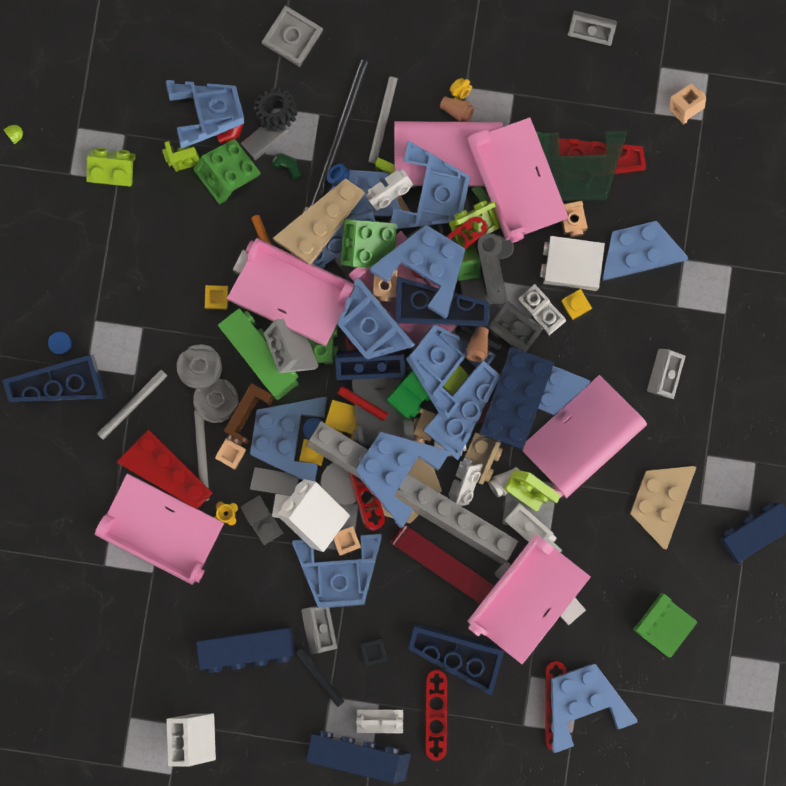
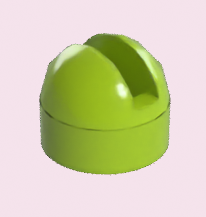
M10 125L4 129V132L13 144L21 140L23 131L18 125Z

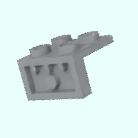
M276 319L264 332L279 373L315 370L318 367L308 338L288 329L284 319Z

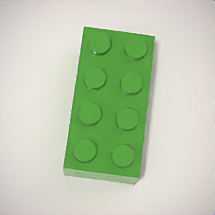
M239 308L218 324V326L278 401L299 385L296 381L299 376L296 372H278L264 331L261 328L257 331L254 327L257 323L248 311L243 313Z

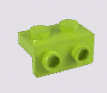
M94 148L87 156V182L132 186L133 162L136 154H132L127 150L113 152L107 151L106 148Z
M486 200L473 205L474 210L470 212L463 210L455 214V219L449 222L452 231L473 217H480L487 223V233L501 228L493 210L496 207L495 202L487 203ZM474 222L472 224L474 228L467 232L466 228L462 230L468 236L469 241L473 239L470 236L471 233L474 231L480 233L482 231L480 228L483 225L482 222L480 224ZM456 235L455 238L458 244L463 246L465 243L464 237Z

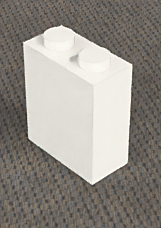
M550 236L549 242L544 243L543 255L547 256L546 264L541 265L540 277L544 278L543 284L597 291L600 284L605 243Z
M303 479L295 487L294 493L283 503L280 512L277 514L312 549L322 552L325 551L350 517L317 482Z
M214 713L189 714L167 719L168 766H193L216 760Z

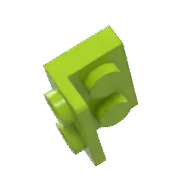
M164 142L166 149L162 151L166 163L168 162L169 167L173 166L176 172L193 167L199 161L200 156L195 147H180L175 153L170 142Z
M515 469L504 487L505 491L533 511H538L542 503L546 504L547 501L557 503L561 497L559 493L530 472Z

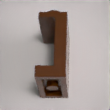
M251 383L224 432L229 434L227 439L239 446L243 443L248 445L250 441L239 435L258 400L271 406L275 399L272 394Z

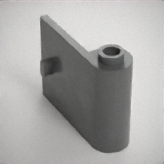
M486 233L478 240V251L489 304L505 305L508 300L499 260L506 259L512 255L514 243H511L510 240H505L504 236Z
M404 377L352 380V389L355 394L388 413L385 420L382 421L354 404L357 430H353L354 442L359 443L363 447H370L380 432L415 441L411 417L407 419L402 418L384 402Z

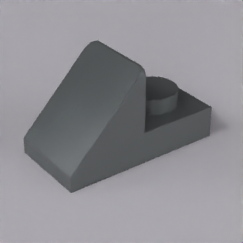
M260 495L241 506L246 519L257 533L263 545L284 534Z

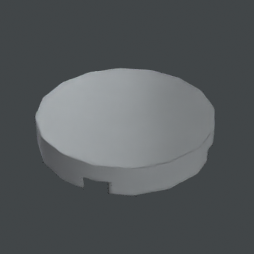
M203 344L193 345L179 356L177 372L182 382L188 387L196 389L207 388L220 378L222 361L219 354L212 347Z
M218 379L207 388L195 390L193 398L194 408L203 420L211 423H221L230 419L238 407V393L235 387L225 379Z
M335 463L327 466L321 475L320 486L340 506L355 503L356 497L348 471ZM355 476V478H356L358 481L363 482L360 478H358L357 476Z

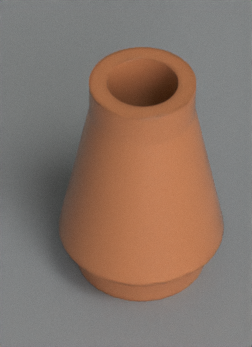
M446 96L440 104V109L446 111L459 122H469L475 110L471 102L452 99Z
M481 326L475 328V332L465 350L467 359L474 362H483L488 356L489 330Z

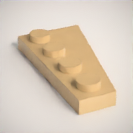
M344 179L273 238L274 241L311 265L342 225L344 219L348 217L363 197L364 191L347 179Z

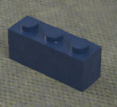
M405 349L371 359H366L359 350L337 351L336 353L337 380L406 377Z
M773 501L763 507L762 510L764 512L757 517L755 514H752L744 519L743 526L738 529L736 526H733L724 532L725 537L720 540L735 563H740L786 533V508L783 503L775 504Z

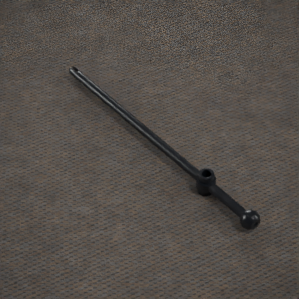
M366 57L361 59L310 206L319 201L325 192L328 183L327 174L335 163L369 63Z

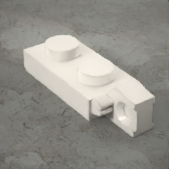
M520 503L505 518L504 521L528 542L537 534L557 551H562L554 543L557 539L553 535L554 533Z

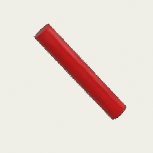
M344 386L337 393L382 421L388 415L387 412Z

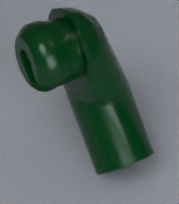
M278 153L272 158V165L275 168H287L292 180L303 176L295 158L283 153Z

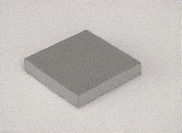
M285 5L262 40V45L300 67L322 33L323 28Z

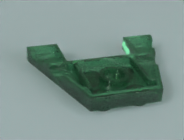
M627 131L606 132V155L559 156V133H538L539 142L562 201L607 200Z

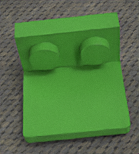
M235 139L201 156L193 169L219 204L225 202L233 190L259 177L261 174Z
M344 219L340 264L371 268L395 249L397 224Z
M660 594L633 630L670 658L697 624V621L675 605L668 596Z

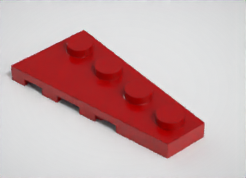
M550 137L556 182L646 170L642 146L615 143L605 144L596 141L587 142L579 141L578 139L569 140Z
M150 430L117 461L120 465L196 509L213 494Z

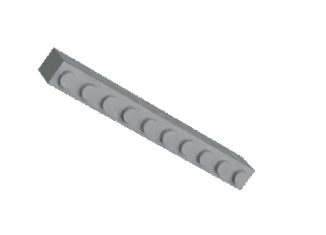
M323 422L319 423L306 445L359 478L355 470L368 452V449ZM407 474L394 494V497L413 508L414 512L500 564L508 561L518 543L516 539Z

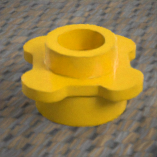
M460 78L452 84L450 91L455 96L454 99H464L469 95L472 86L469 85L470 81L468 79Z
M218 502L214 518L229 525H234L237 521L235 514L238 506L235 503L229 505Z

